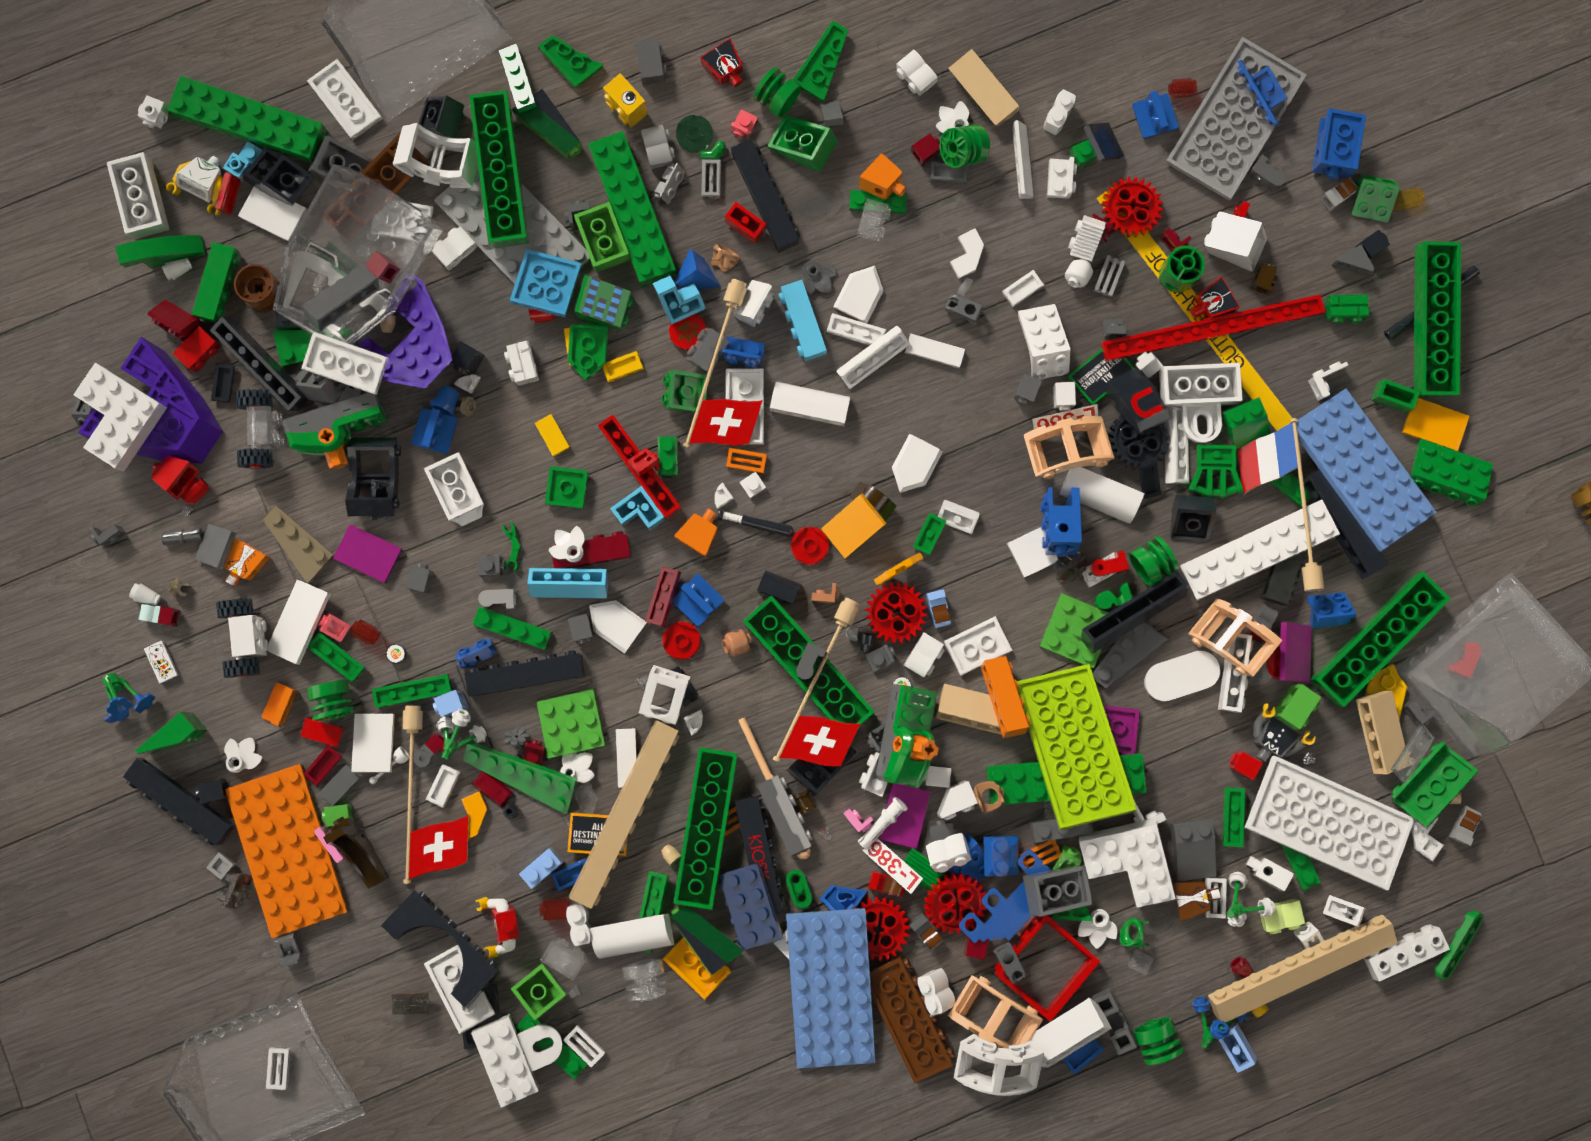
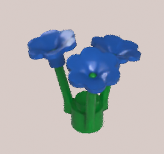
M116 673L107 674L102 679L110 701L106 707L107 713L110 714L104 718L105 722L114 723L122 721L130 715L131 701L127 700L126 697L119 698L116 694L121 690L122 685L135 696L134 699L137 701V704L133 709L138 713L148 709L156 698L151 693H147L145 696L141 693L138 694L125 681L124 677H118Z

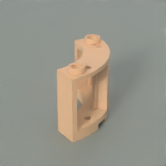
M1083 416L1082 420L1074 421L1073 418L1057 421L1056 426L1046 428L1044 425L1024 434L1035 477L1051 479L1055 477V474L1078 467H1103L1108 464V461L1114 459L1101 416ZM1087 431L1094 456L1079 457L1072 432ZM1061 434L1069 461L1048 468L1041 441Z
M1216 598L1188 634L1193 638L1192 642L1198 647L1204 646L1232 663L1239 674L1254 677L1282 640L1263 624L1261 625L1255 621L1252 622L1253 617L1241 609L1231 608L1232 605ZM1226 617L1235 620L1216 644L1209 641V638ZM1245 627L1266 641L1247 666L1226 651Z
M972 975L948 1016L966 1029L977 1034L978 1037L996 1044L998 1048L1008 1049L1009 1046L1031 1041L1043 1021L1037 1015L1038 1011L1029 1005L1025 1008L990 986L991 982L982 976L977 978ZM982 987L1001 999L984 1029L965 1017ZM1012 1006L1023 1012L1024 1015L1009 1041L1005 1042L994 1034Z

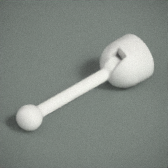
M399 747L393 753L392 766L395 763L403 764L409 760V754L402 747ZM378 773L375 777H371L369 782L376 784L377 779L384 773Z

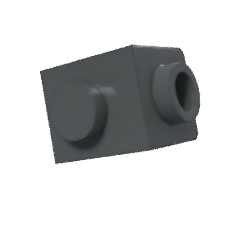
M579 200L574 202V204L566 205L567 212H564L566 223H570L571 228H575L574 215L591 209L589 201Z
M113 525L103 533L95 527L89 529L92 533L91 538L93 541L104 546L118 542L122 538L121 536L125 534L123 528L117 525Z
M886 720L867 730L868 738L866 740L871 748L875 747L877 752L881 750Z
M291 933L275 938L274 944L281 958V968L286 966L292 967L299 963L302 951L295 934Z

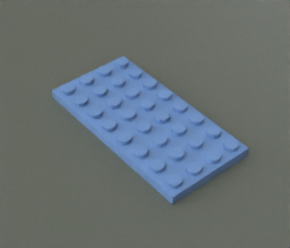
M1347 389L1330 398L1296 422L1299 442L1379 551L1384 550L1437 513Z
M865 908L786 914L797 1069L875 1063Z

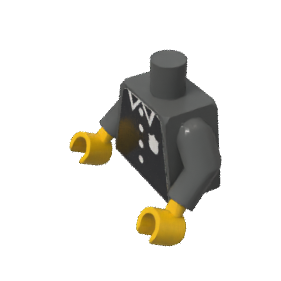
M1267 703L1264 704L1263 712L1260 713L1253 724L1254 743L1261 747L1256 757L1264 763L1268 761L1271 755L1286 758L1298 753L1307 744H1313L1316 736L1312 739L1306 737L1311 731H1306L1304 737L1301 738L1302 735L1274 716L1275 707L1271 711H1267Z

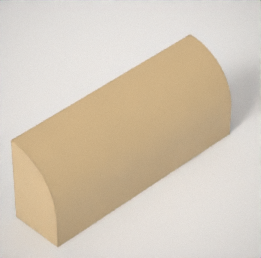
M972 49L948 68L995 126L1003 124L1019 111V105Z
M948 684L943 685L936 719L1001 734L989 694Z
M1377 692L1356 699L1373 774H1390L1409 766L1393 692Z

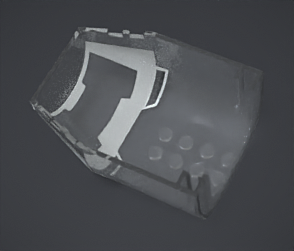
M333 164L285 248L284 256L286 257L284 267H281L280 273H282L280 285L277 287L273 310L310 334L316 332L348 344H353L396 311L442 233L443 227L429 215L373 179L351 168ZM375 251L388 256L401 268L390 284L378 279L380 290L322 331L315 328L305 318L302 306L307 301L312 300L323 290L328 289L337 280L348 275L353 269L358 268L362 264L365 266Z

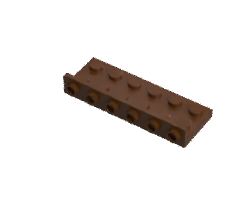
M901 954L898 958L869 971L871 995L914 1083L953 1066L956 1056L952 1047H948L946 1043L947 1037L944 1030H940L937 1025V1016L931 1015L926 1008L925 997L919 989L918 977L916 975L913 976L911 971L912 965L909 959Z

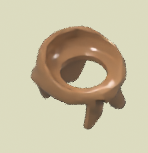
M717 243L713 247L711 266H718L722 272H726L738 264L740 257L731 249Z
M993 781L982 782L973 789L977 804L984 813L998 809L1005 802L1003 788H1000ZM994 789L998 794L997 801L993 804H986L982 799L984 790Z

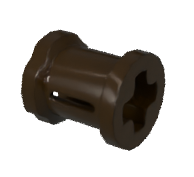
M809 790L793 796V799L797 800L801 814L816 808V805L812 803L809 797Z

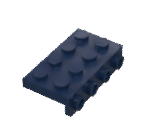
M759 862L718 875L719 886L725 895V905L730 910L731 924L736 929L737 943L741 946L742 950L783 939Z

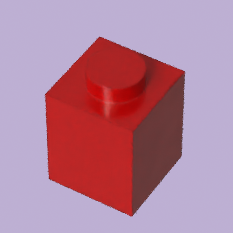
M1243 751L1234 753L1229 760V763H1231L1229 768L1249 780L1255 779L1263 764Z

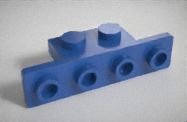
M1240 59L1237 61L1240 65L1237 69L1242 77L1246 76L1248 79L1247 86L1251 93H1256L1258 97L1256 102L1259 107L1266 110L1267 115L1265 117L1270 125L1274 124L1276 127L1280 126L1272 109L1287 100L1288 97L1270 66L1265 67L1252 76L1244 61Z

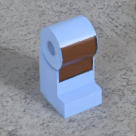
M944 589L926 594L935 628L951 625Z

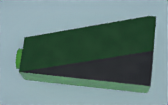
M543 88L533 94L537 107L521 113L518 112L517 107L511 109L518 121L567 159L577 156L583 149L580 140Z
M680 905L671 911L673 914L670 916L671 922L709 976L715 974L743 953V950L690 907L684 906L682 908Z

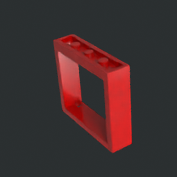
M1048 915L1041 917L1036 916L1032 921L1034 925L1031 929H1026L1020 936L1021 941L1017 945H1012L1016 955L1020 954L1046 922L1087 957V960L1049 1006L1044 1009L1017 984H1012L1010 979L1004 974L1005 971L1000 962L996 964V971L994 973L1051 1022L1099 964L1100 960Z

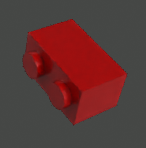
M737 202L733 204L724 216L726 224L754 244L758 242L766 231V223Z
M199 326L172 354L195 373L205 366V362L210 357L218 353V348L221 345Z

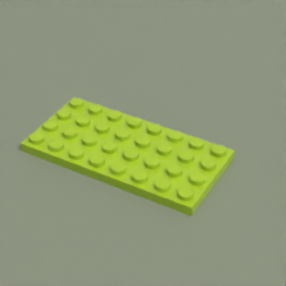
M1090 664L1017 681L1018 695L1023 699V710L1030 721L1029 733L1059 830L1135 812L1137 808Z

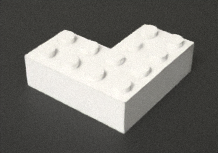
M97 363L93 365L74 393V396L105 415L83 448L123 472L167 409L161 403Z
M1156 819L1079 835V843L1089 879L1128 871L1137 907L1176 899Z

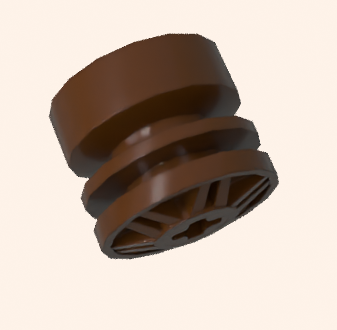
M260 264L247 265L235 277V292L251 309L257 312H268L280 304L283 295L282 284L268 268Z

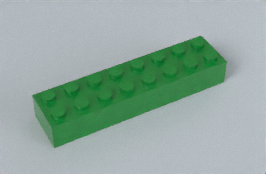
M181 75L167 108V111L174 118L245 142L248 141L263 148L267 146L272 151L311 164L328 131L321 122Z
M507 90L469 95L488 243L491 249L529 244L509 94Z
M624 131L588 143L641 288L668 276H676V269Z
M1423 241L1415 245L1414 390L1420 391L1419 397L1459 396L1461 242Z
M1424 571L1415 573L1310 681L1337 708L1345 707L1451 598Z
M770 596L745 618L743 623L801 689L807 693L823 658L817 656L811 678L803 680L798 677L796 670L808 642L814 643L773 596ZM827 658L809 698L830 720L862 724L875 711Z
M699 747L673 904L713 909L738 753Z
M1143 754L1119 755L1131 793H1146ZM1039 762L985 766L986 781H993L1004 790L1005 802L1002 805L1050 801ZM987 789L988 804H993L997 801L998 794L994 789Z

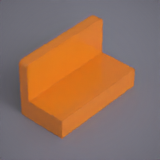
M276 682L261 718L270 721L271 724L276 726H283L298 690Z

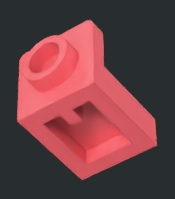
M740 110L735 122L731 124V132L738 138L743 139L744 137L749 139L758 121V117Z
M329 612L326 615H322L318 622V629L339 642L343 640L351 625Z

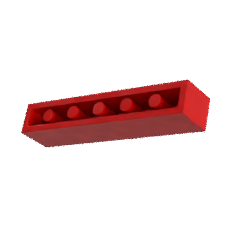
M612 414L597 425L664 518L668 520L682 510L679 503L653 468L639 476L629 465L628 460L639 453L640 450L615 416Z

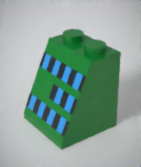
M584 275L574 312L580 321L623 331V327L628 325L629 316H627L628 309L633 307L634 298H632V293L629 290Z

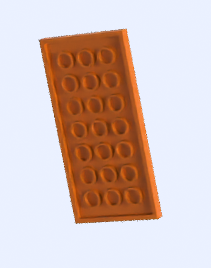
M302 764L225 789L271 938L348 912L331 855L314 833L317 828L321 827V823L307 779L303 774Z

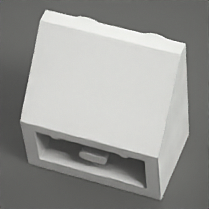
M752 280L746 290L742 306H737V309L734 311V317L752 327H755L757 323L760 324L765 315L763 314L766 307L769 308L774 299L772 286Z
M964 780L946 789L937 812L938 817L948 820L957 816L956 812L960 810L967 812L975 808L974 805L978 802L969 781Z

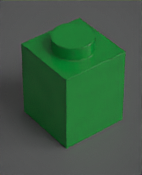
M1089 139L1072 146L1069 153L1070 157H1074V163H1077V170L1094 163L1097 158Z

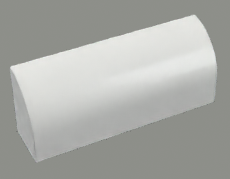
M776 382L770 411L844 426L850 397Z
M1078 467L1069 470L1059 495L1068 498L1071 488H1079L1081 504L1130 524L1145 493L1085 468Z
M669 914L589 928L594 952L600 959L674 945Z
M1088 998L1037 1030L1031 1042L1044 1051L1041 1067L1048 1068L1112 1028L1101 1008L1095 1001Z

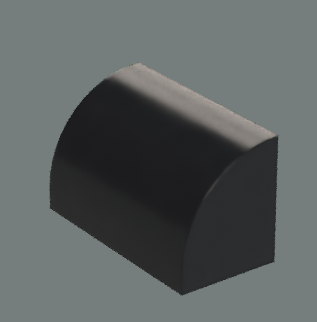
M765 570L757 591L793 605L801 583Z

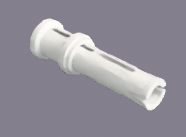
M894 797L892 804L887 809L882 810L881 817L858 840V843L863 848L868 849L890 824L897 821L896 818L903 811L908 809L907 806L900 799Z

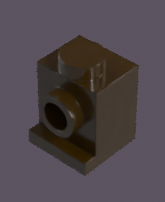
M1263 263L1258 268L1250 289L1268 296L1274 290L1273 286L1278 277L1275 275L1277 271L1276 266Z

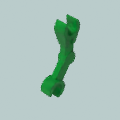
M510 521L512 525L510 531L506 530L504 524L502 525L503 531L512 543L510 559L506 561L505 568L508 570L509 564L514 562V571H516L519 566L517 557L521 544L516 536V526Z

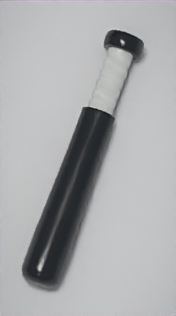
M724 509L719 510L718 520L721 521L723 519L735 521L744 526L790 537L793 533V527L790 525L746 515L731 514L725 512Z

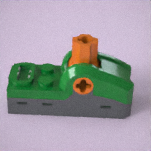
M368 392L287 418L282 423L291 449L301 454L326 456L329 469L332 470L349 464L346 451L351 439V431L360 432L365 430L366 426L376 427L387 422L388 416L382 398L378 394L375 395Z
M892 685L876 771L878 780L916 788L921 786L932 759L938 754L939 749L936 746L932 733H930L937 692L906 685Z

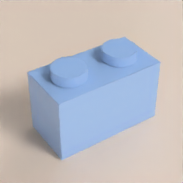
M454 690L434 698L435 703H433L436 714H440V717L452 716V713L458 709H469L464 693L461 690Z
M550 847L520 872L519 875L532 889L564 861Z
M1238 1023L1228 1028V1037H1223L1219 1041L1239 1073L1255 1065L1257 1056Z

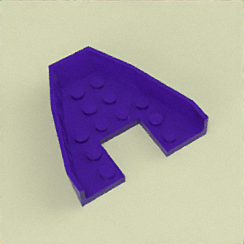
M412 273L410 277L417 284L401 300L396 311L415 328L389 355L369 336H366L357 347L389 358L382 380L426 389L450 364L452 357L444 326L424 283Z
M141 337L120 369L151 387L147 395L167 407V409L136 455L157 460H164L165 457L170 456L186 460L190 463L202 464L223 431L203 397L170 356L161 348ZM93 409L78 431V434L89 439L105 415Z

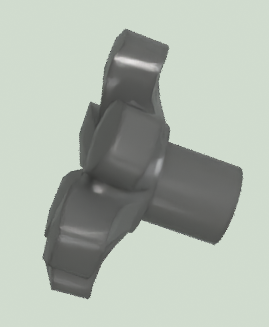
M520 728L519 731L514 729L511 732H506L505 744H511L515 749H521L526 740H529V734L526 733L524 728Z

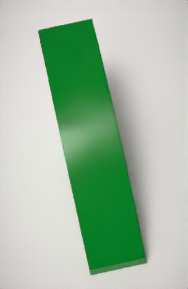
M201 235L157 237L115 246L119 264L124 268L144 263L153 269L166 265V262L189 259L206 254Z

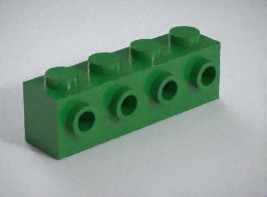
M212 242L192 315L196 318L217 323L221 317H224L225 303L230 298L231 283H234L236 276V265L238 266L241 260L240 252L235 247Z

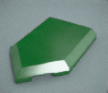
M570 324L568 362L585 381L606 364L608 326Z

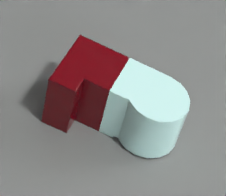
M142 604L139 620L177 627L180 610Z

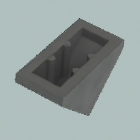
M1362 245L1338 256L1331 264L1368 276L1374 270Z

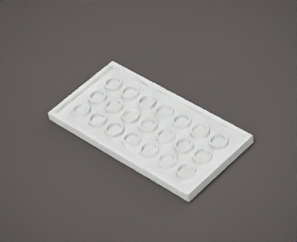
M1272 756L1245 828L1383 890H1389L1415 819L1279 757Z

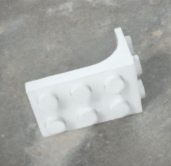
M1055 304L1018 311V318L1030 354L1031 377L1043 380L1049 377L1068 374L1070 347Z

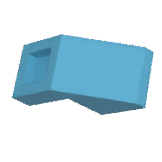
M247 141L239 155L234 152L231 154L223 169L238 178H242L246 170L262 152V149Z

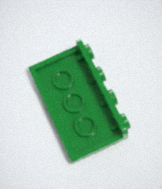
M1420 439L1417 443L1410 477L1418 487L1430 490L1432 493L1447 496L1452 500H1459L1469 506H1479L1487 497L1493 463Z
M1444 741L1440 744L1436 743L1430 750L1431 754L1427 758L1423 757L1418 762V768L1406 775L1402 786L1397 785L1391 792L1393 795L1392 802L1426 829L1479 771L1446 746Z

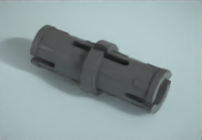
M201 528L192 530L179 529L177 532L161 533V537H164V539H161L163 545L173 543L186 544L188 541L202 540L203 536L200 535L203 532Z

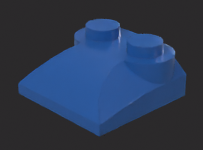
M1019 836L984 837V876L1003 877L1019 875Z

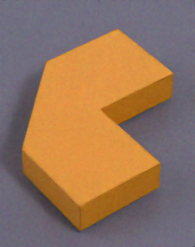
M919 552L874 579L876 585H881L902 571L914 566L923 560V556Z
M480 791L461 799L467 814H469L468 839L478 835L488 810Z

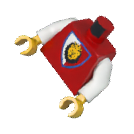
M483 897L476 900L475 902H479L481 906L476 908L477 911L487 908L491 909L497 946L484 948V950L489 951V956L486 958H495L500 954L514 950L516 941L519 939L515 911L511 904H508L505 899H488Z

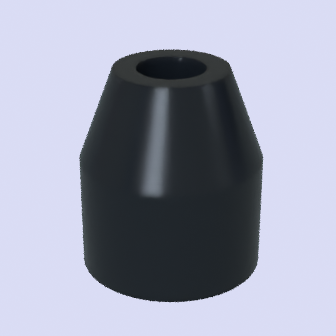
M860 633V651L870 652L874 645L875 635Z
M510 803L504 806L503 815L507 819H514L519 815L520 809L518 805ZM508 809L512 810L511 814L507 813Z

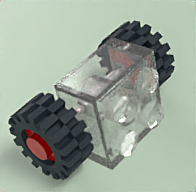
M246 389L237 391L236 408L247 410V445L252 447L251 449L247 448L237 451V467L246 469L273 467V451L281 450V445L284 444V437L281 433L283 416L279 411L272 408V394L268 390Z

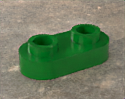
M791 870L787 874L786 882L792 901L796 907L806 908L812 901L806 877L800 870ZM793 876H798L800 878L799 882L794 883L792 881ZM799 895H805V901H799Z

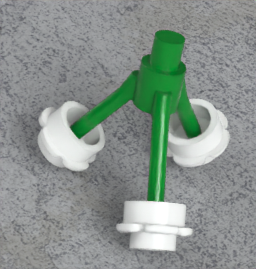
M458 709L452 713V720L450 717H443L437 722L436 727L438 731L445 736L444 752L441 756L445 760H449L455 750H458L472 740L477 744L485 741L487 736L485 729L482 726L476 725L473 726V729L469 730L470 737L460 743L455 741L460 726H466L471 720L466 710ZM453 732L451 739H449V733Z
M1241 872L1230 874L1228 881L1229 885L1234 889L1232 906L1227 912L1228 923L1233 927H1241L1247 919L1246 913L1259 911L1262 916L1271 917L1273 912H1275V904L1269 898L1259 900L1257 907L1244 908L1241 903H1238L1239 890L1245 888L1248 879Z

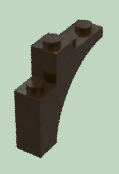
M341 817L333 822L334 826L327 831L328 835L323 837L326 844L337 848L349 860L368 889L388 879L389 876L368 838H362L352 818L345 819Z

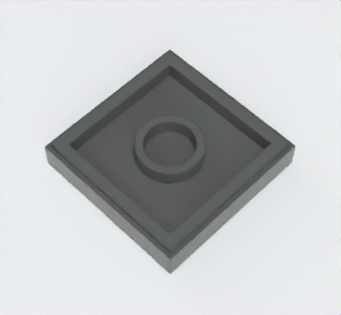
M208 524L195 560L223 569L236 533Z

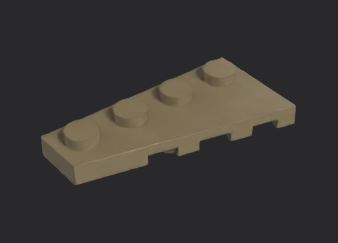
M275 506L263 519L307 584H310L334 557L333 553L278 506Z

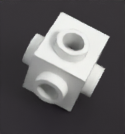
M146 95L143 104L139 106L138 117L145 126L150 128L155 126L161 129L168 120V106L163 101Z

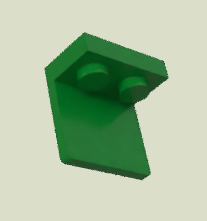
M1359 173L1357 181L1360 187L1351 214L1357 217L1389 222L1400 185L1394 180Z

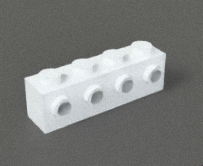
M1239 634L1226 650L1245 666L1251 661L1249 660V654L1253 649L1252 635ZM1226 659L1224 661L1218 710L1240 713L1245 707L1244 691L1247 690L1248 686L1247 675L1239 674L1235 670L1236 667Z
M1431 924L1420 928V932L1415 934L1413 932L1408 933L1397 943L1363 958L1372 978L1380 982L1450 950L1440 927L1432 926Z

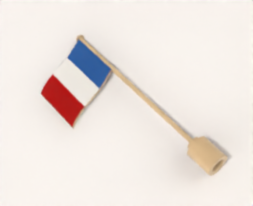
M1292 418L1290 424L1275 433L1251 441L1238 450L1243 495H1245L1257 486L1279 479L1298 468L1309 563H1306V567L1302 568L1304 591L1315 592L1325 589L1322 566H1318L1317 562H1313L1296 424L1298 420Z

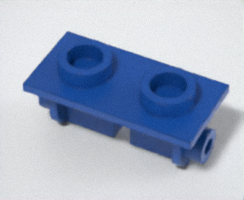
M491 638L488 640L481 639L470 648L464 647L458 650L455 660L456 662L459 661L458 664L461 669H466L478 663L476 656H479L482 662L493 657L497 652L495 647L492 646Z

